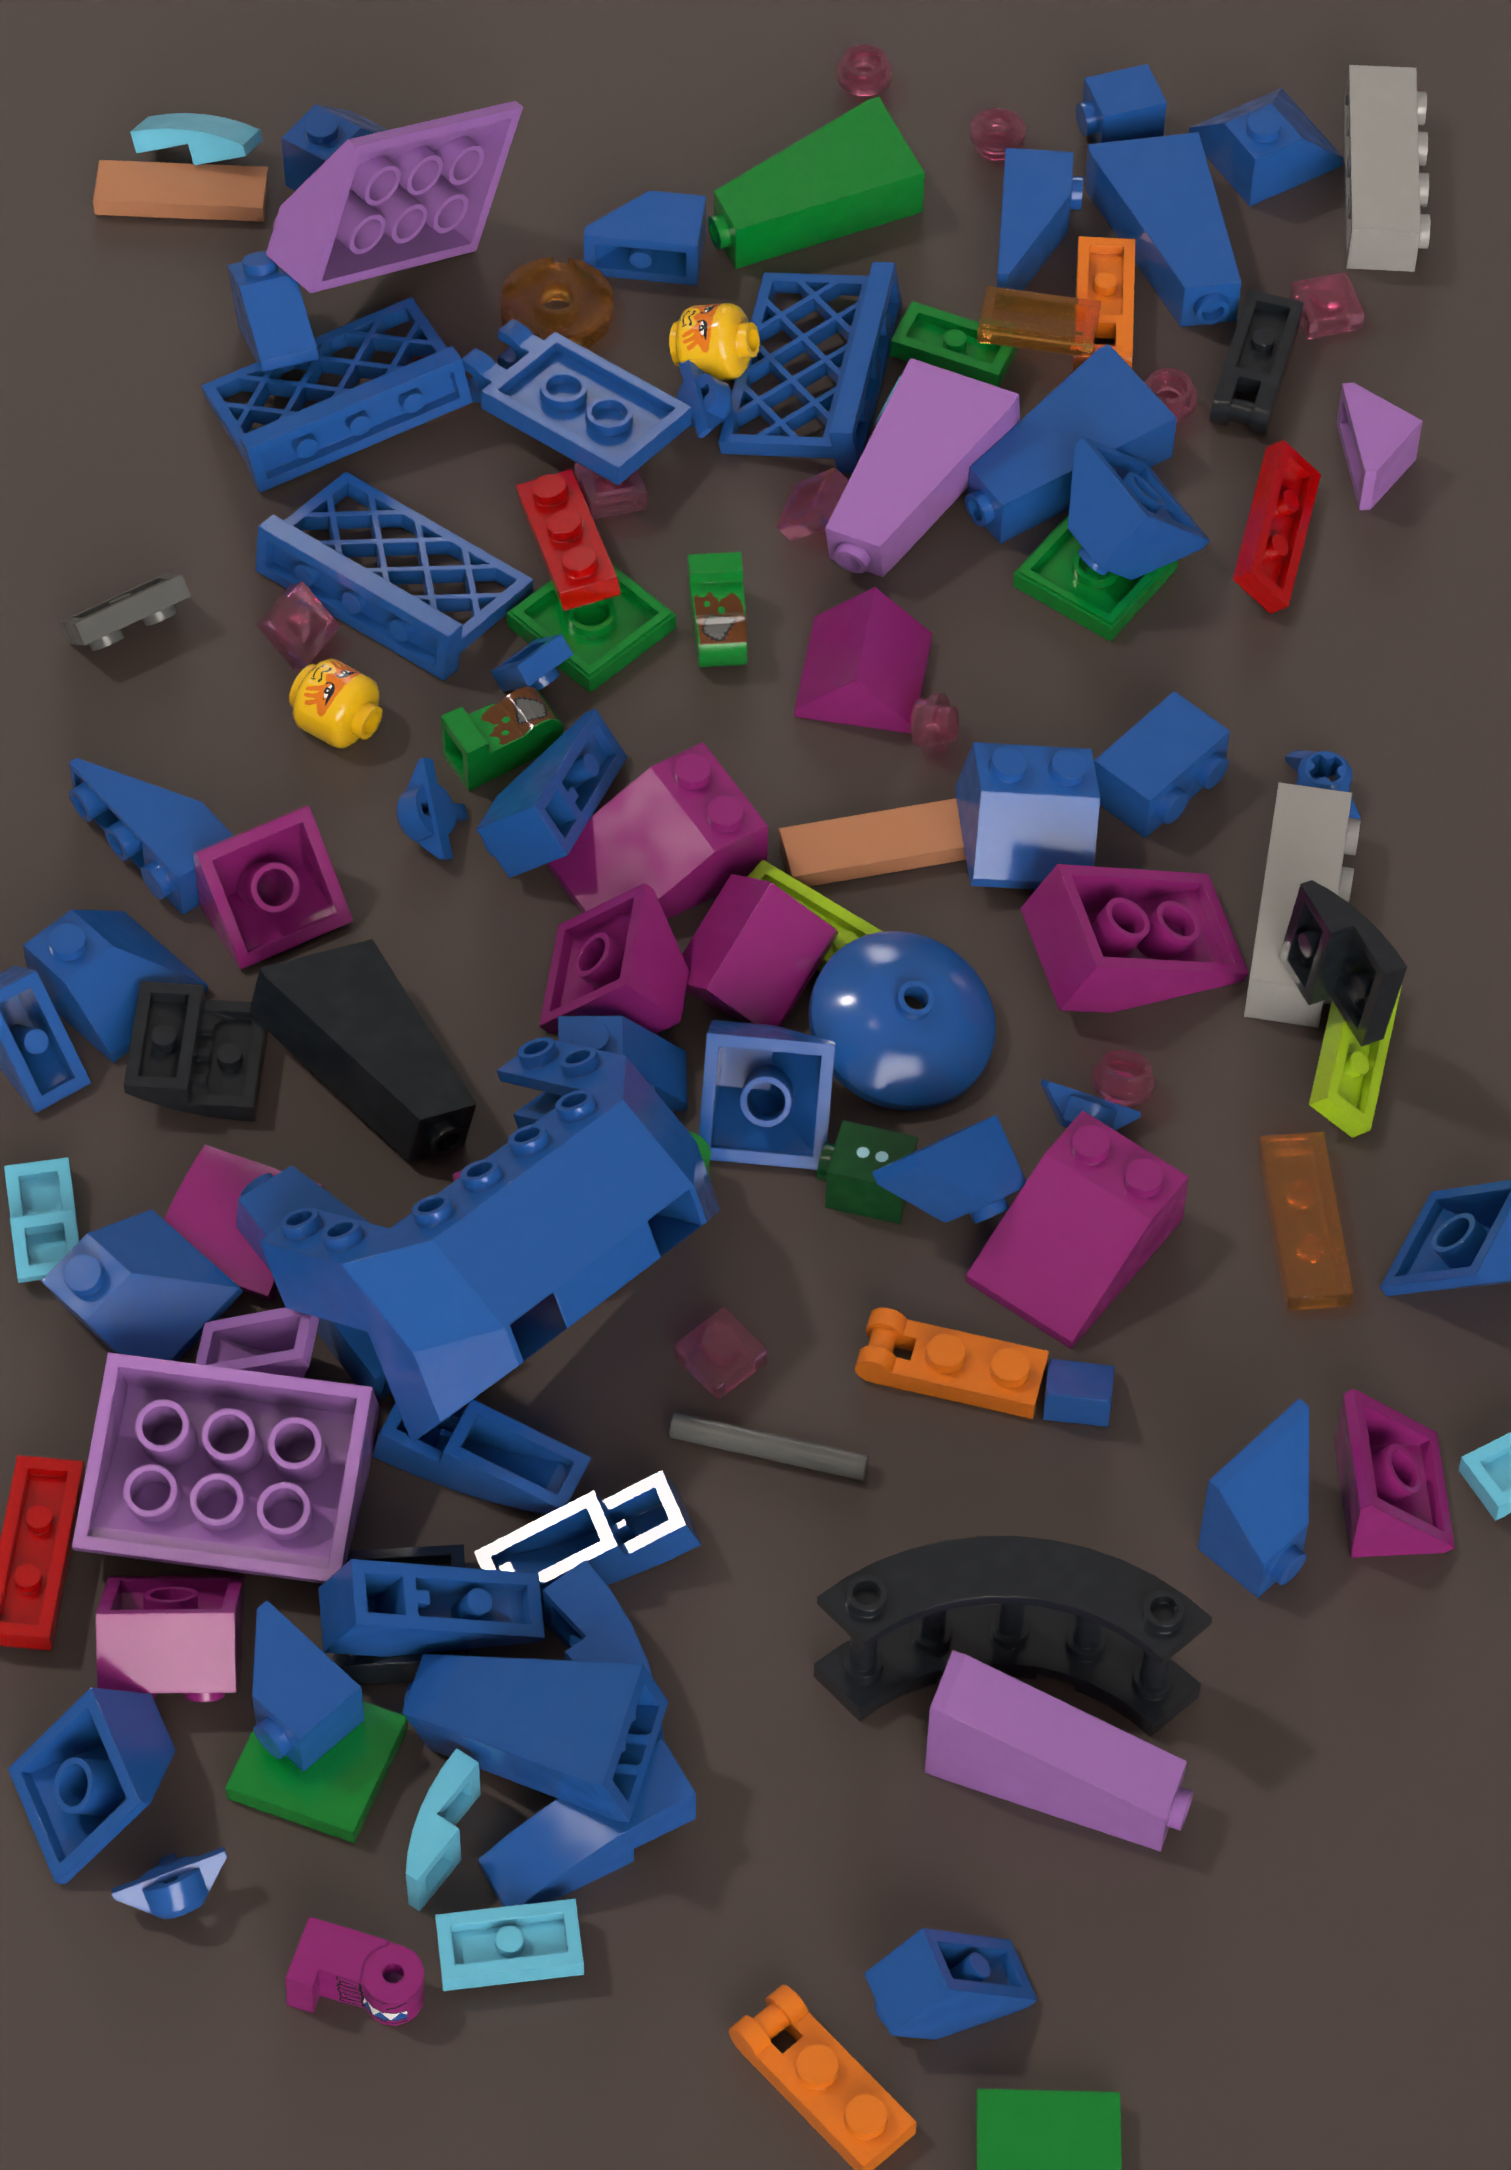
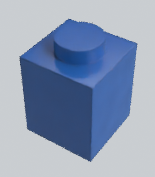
M1148 64L1084 78L1082 102L1076 105L1078 127L1083 136H1090L1093 144L1163 136L1167 101Z

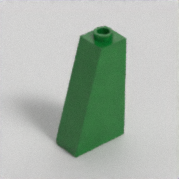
M875 97L858 105L714 190V216L708 217L707 221L709 234L717 250H725L734 268H742L922 213L925 172L880 97Z

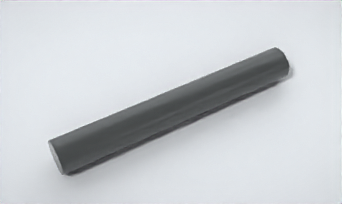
M675 1412L669 1431V1438L861 1481H864L869 1461V1455L678 1412Z

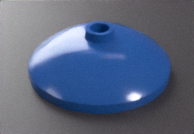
M903 931L877 932L865 935L846 944L823 967L814 984L809 1002L811 1036L836 1042L833 1076L855 1095L868 1102L890 1109L903 1111L925 1110L954 1100L975 1083L985 1069L994 1047L996 1036L994 1008L989 993L979 975L965 959L948 946L937 940L915 933ZM912 996L922 1004V1009L917 1010L909 1007L904 997Z

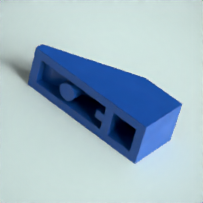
M1006 148L995 313L1008 312L1068 234L1070 210H1081L1083 176L1072 175L1074 152Z
M596 708L583 714L496 797L476 828L482 837L486 850L497 859L509 878L569 854L627 759V755Z
M350 1559L318 1588L324 1653L391 1657L539 1643L545 1638L539 1573Z

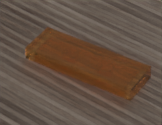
M1324 1131L1260 1136L1258 1149L1287 1311L1351 1306L1354 1293Z

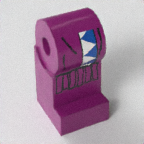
M310 1916L285 1977L287 2006L312 2013L315 2011L319 1997L322 1996L364 2008L373 2020L383 2025L397 2026L408 2023L415 2018L424 2003V1968L421 1959L414 1951L405 1946L389 1942L386 1939Z

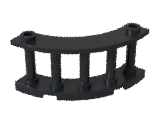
M977 1536L944 1540L911 1548L878 1560L845 1577L817 1597V1604L850 1636V1640L814 1663V1677L860 1722L891 1701L918 1689L936 1684L937 1677L943 1676L952 1650L966 1654L1011 1677L1035 1680L1037 1674L1076 1684L1077 1692L1085 1694L1114 1709L1151 1737L1199 1697L1201 1683L1170 1658L1212 1624V1617L1186 1595L1155 1575L1124 1560L1087 1547L1056 1540L1022 1536Z

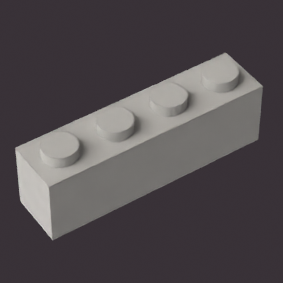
M1349 65L1344 98L1346 269L1415 272L1418 248L1428 249L1431 219L1430 214H1420V207H1427L1429 173L1419 172V166H1426L1428 132L1418 131V125L1425 124L1427 92L1417 91L1416 68Z
M1278 782L1244 1017L1319 1028L1323 1003H1332V999L1329 998L1308 1005L1280 960L1279 955L1300 884L1313 880L1331 890L1348 903L1350 901L1354 868L1344 867L1342 864L1344 854L1356 855L1361 819L1349 818L1352 793Z

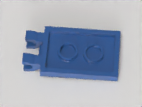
M511 319L498 330V339L510 346L498 356V364L490 356L477 348L462 358L465 372L473 376L467 381L472 401L481 402V409L616 485L621 484L691 425V406L557 332L543 340L535 336L526 326L515 319Z

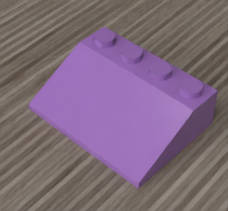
M512 101L348 139L280 206L273 224V232L266 255L309 293H314L477 251L523 106L517 101Z
M108 1352L72 1549L81 1552L323 1584L346 1564L370 1471L380 1406L373 1387Z

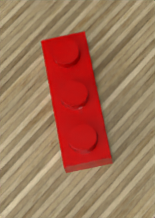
M1284 439L1266 447L1233 575V580L1270 614L1289 607L1321 474Z
M569 469L555 474L543 475L535 480L515 485L520 506L563 611L620 595L617 575L573 470Z
M17 1455L0 1538V1646L52 1651L86 1473L84 1461Z

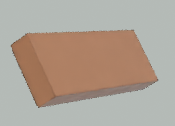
M99 160L93 197L94 214L264 222L269 188V170L266 166L216 164L194 166L191 163Z
M956 798L779 828V845L787 873L808 887L966 860Z

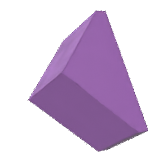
M1352 382L1342 383L1336 424L1359 511L1370 510L1416 460L1423 421Z
M284 1307L205 1322L195 1364L304 1378L310 1365L319 1318Z

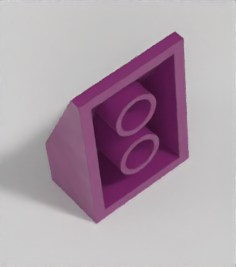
M701 742L648 768L591 816L567 856L549 862L546 865L581 913L646 883L654 889L668 920L719 895L731 874L747 877L762 860L767 862L768 825L704 742Z
M1057 864L1020 908L1059 1011L1112 1013L1243 982L1249 975L1209 874Z
M1082 1110L1045 1152L967 1272L965 1282L1072 1349L1183 1220L1189 1176Z

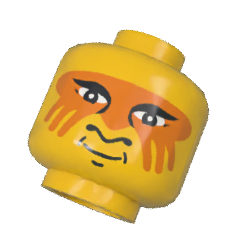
M731 303L694 305L687 308L682 313L680 319L673 323L669 335L670 354L677 367H679L680 362L683 363L691 360L702 371L719 380L735 379L741 376L747 369L750 359L757 356L760 346L759 332L755 323L749 322L744 311L739 306Z
M332 658L321 661L317 665H307L296 677L289 693V704L293 707L292 714L296 725L307 733L339 749L349 747L359 738L363 740L370 738L377 730L383 714L382 708L378 706L380 693L377 683L370 677Z

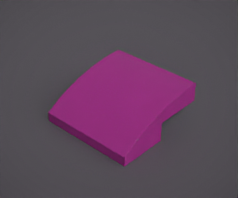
M204 1145L181 1183L164 1220L234 1281L243 1292L273 1302L278 1291L273 1275L237 1229L236 1216L238 1198L251 1181L266 1173H271L275 1176L282 1171Z

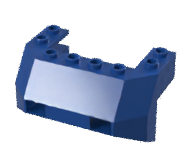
M549 1037L537 1038L525 1043L519 1048L516 1057L496 1070L501 1082L544 1092L513 1114L518 1129L509 1136L508 1143L486 1159L478 1160L466 1166L461 1171L460 1178L438 1194L418 1201L413 1206L412 1213L391 1228L307 1206L287 1214L281 1220L280 1226L259 1241L287 1309L368 1332L412 1443L522 1364L707 1223L721 1210L696 1140L626 1056L597 1050L594 1047H583L560 1042Z

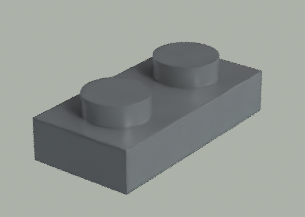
M163 573L59 621L68 644L84 646L89 644L91 651H95L123 639L125 636L122 628L141 619L144 626H149L172 617L178 612L175 604L191 597V594L182 574Z

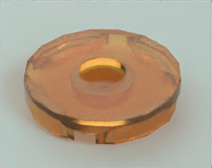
M554 257L536 259L518 267L505 280L501 290L502 296L499 301L502 326L511 319H515L526 326L535 336L543 340L557 332L580 346L588 348L595 345L608 332L613 320L614 305L611 285L601 271L584 261L568 258L569 264L562 262L554 263ZM551 300H562L570 304L568 307L559 310L549 309L544 306L545 303Z

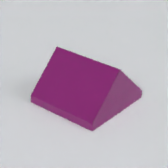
M876 587L815 616L795 703L794 717L914 734L932 644V633Z
M308 805L193 852L199 905L239 969L248 967L353 922L313 813Z
M731 874L682 954L689 969L686 992L743 1023L782 1027L837 937L838 931L772 882Z
M1354 1388L1344 1393L1334 1447L1350 1558L1446 1553L1454 1549L1455 1544L1437 1432Z

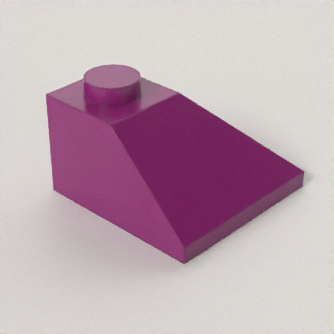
M643 883L558 925L539 1027L548 1033L558 1034V1016H624L654 1034L680 1023L681 1015L685 1008L684 998L689 969L652 887Z

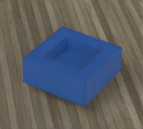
M562 634L535 639L493 669L491 674L502 692L523 687H534L540 690L559 677L560 673L556 667L571 657L573 652Z

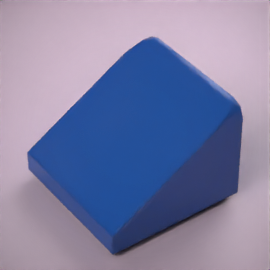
M1049 1358L1042 1420L1108 1427L1115 1366Z

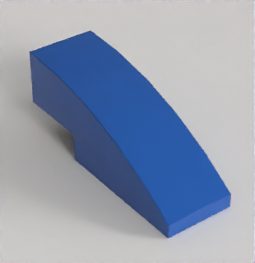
M474 1399L469 1402L466 1409L460 1408L413 1443L410 1440L395 1403L378 1435L372 1457L407 1473L451 1490L489 1502L543 1514H549L569 1503L592 1458Z
M661 1470L604 1500H601L593 1490L476 1550L474 1553L481 1569L539 1573L541 1602L543 1604V1589L585 1559L605 1584L608 1585L663 1564L702 1544L678 1489Z
M586 1559L543 1589L544 1623L568 1648L565 1651V1660L644 1664L652 1676L648 1660L633 1625L612 1591ZM662 1724L656 1741L663 1738Z
M662 1738L655 1742L630 1822L615 1821L566 1801L556 1799L510 1832L478 1859V1866L502 1907L554 1901L634 1862L635 1848L695 1820L696 1793Z

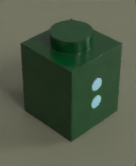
M843 1120L836 1144L825 1142L819 1159L817 1180L826 1182L825 1208L900 1225L907 1201L879 1186L872 1172L916 1151L918 1137Z

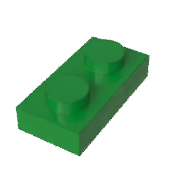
M912 301L890 341V356L907 362L912 358L1000 387L1018 352L1019 335Z

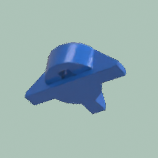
M691 360L679 363L683 383L676 399L692 407V419L689 427H695L698 437L703 438L718 425L722 424L728 417L732 407V393L727 383L705 373Z
M1295 750L1285 756V761L1297 773L1295 785L1350 792L1353 777L1352 767L1341 755L1331 751ZM1333 775L1335 781L1331 782L1328 777ZM1352 798L1349 818L1361 819Z
M419 759L406 791L399 797L396 808L397 821L407 837L417 842L438 859L451 860L453 855L448 834L454 829L456 822L468 819L465 804L453 803L447 791L438 784L433 759Z
M1042 1079L1041 1086L1054 1111L1058 1124L1066 1128L1082 1110L1115 1131L1137 1120L1142 1113Z
M221 1847L197 1857L186 1856L177 1858L176 1853L159 1859L158 1866L147 1871L139 1879L112 1888V1896L116 1901L143 1910L161 1919H171L185 1915L205 1903L208 1893L227 1858L226 1849Z

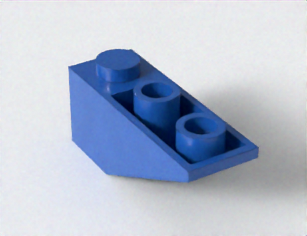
M79 758L71 760L69 767L73 789L69 790L68 794L78 815L86 822L94 820L104 831L106 840L113 852L123 861L130 859L141 870L146 886L156 898L162 900L166 897L182 915L199 905L193 852L234 835L201 801Z

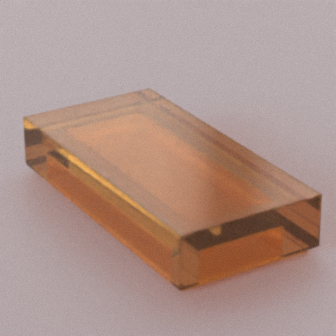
M987 286L978 325L977 342L1090 357L1093 354L1098 329L1101 301Z

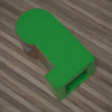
M741 552L687 555V595L698 668L747 665L746 606Z
M523 687L509 693L500 703H493L470 714H467L463 707H459L441 715L442 755L469 792L539 757L563 734L564 727L536 688Z

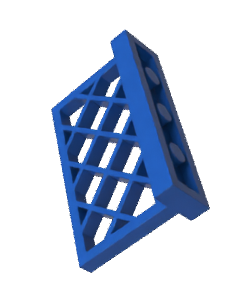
M872 262L869 276L764 272L751 322L755 323L759 332V352L756 357L750 359L745 372L738 378H735L732 389V407L728 417L724 420L718 441L721 454L835 459L838 473H853L869 441L890 356V341L896 331L903 304L895 263ZM775 293L800 294L804 298L782 312L773 304ZM840 295L859 296L858 302L838 314L827 304ZM816 310L826 320L825 322L806 333H803L794 325L795 322ZM783 330L793 341L770 354L762 346V342ZM839 332L847 340V344L826 356L816 345ZM805 352L815 363L792 376L783 365ZM772 373L781 384L758 396L750 388L751 384ZM828 375L836 383V387L815 399L805 388ZM794 395L804 406L781 419L771 408ZM759 415L770 425V427L756 435L738 434L741 426ZM815 418L825 426L823 438L799 437L794 432Z
M412 297L315 337L319 356L318 360L262 372L256 362L201 385L205 400L247 464L251 480L259 493L472 403L462 358L453 346L446 347ZM410 321L413 325L406 337L384 335L388 329ZM345 347L360 348L353 360L332 357L334 352ZM375 350L397 353L391 365L369 362ZM413 355L425 357L408 364ZM293 369L307 370L300 382L279 379L282 374ZM322 373L344 375L338 387L317 384ZM360 378L373 379L356 386ZM241 391L253 393L247 405L225 402L223 400ZM270 395L291 398L284 410L263 407ZM307 400L318 402L302 409ZM253 423L266 424L249 432Z
M348 472L343 473L287 519L282 520L272 515L258 526L255 571L443 681L459 669L460 653L533 591L534 579ZM348 496L367 507V511L335 512L334 506ZM402 527L411 532L414 538L382 539L380 528ZM329 529L331 540L318 541L304 533L303 530ZM371 529L372 539L340 540L338 530ZM449 554L459 560L461 565L429 566L427 555ZM417 555L419 566L387 567L385 556ZM347 557H376L377 568H365ZM475 582H497L507 589L502 593H477ZM433 583H464L466 594L435 595ZM423 584L425 595H411L396 585ZM470 611L471 619L463 625L442 612Z

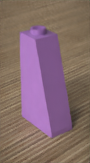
M910 358L825 527L829 559L834 560L839 566L853 573H863L866 571L884 577L968 488L969 467L1021 420L1019 394Z
M952 1650L930 1706L925 1774L1160 1852L1169 1827L1181 1831L1184 1826L1194 1793L1192 1790L1183 1788L1187 1761L966 1654Z

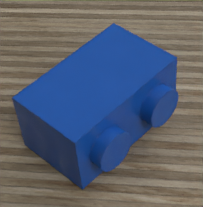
M1172 692L1094 760L1100 793V806L1144 838L1148 837L1162 823H1173L1182 814L1188 801L1203 787L1211 789L1224 776L1229 765V760L1226 757L1230 730L1177 692Z

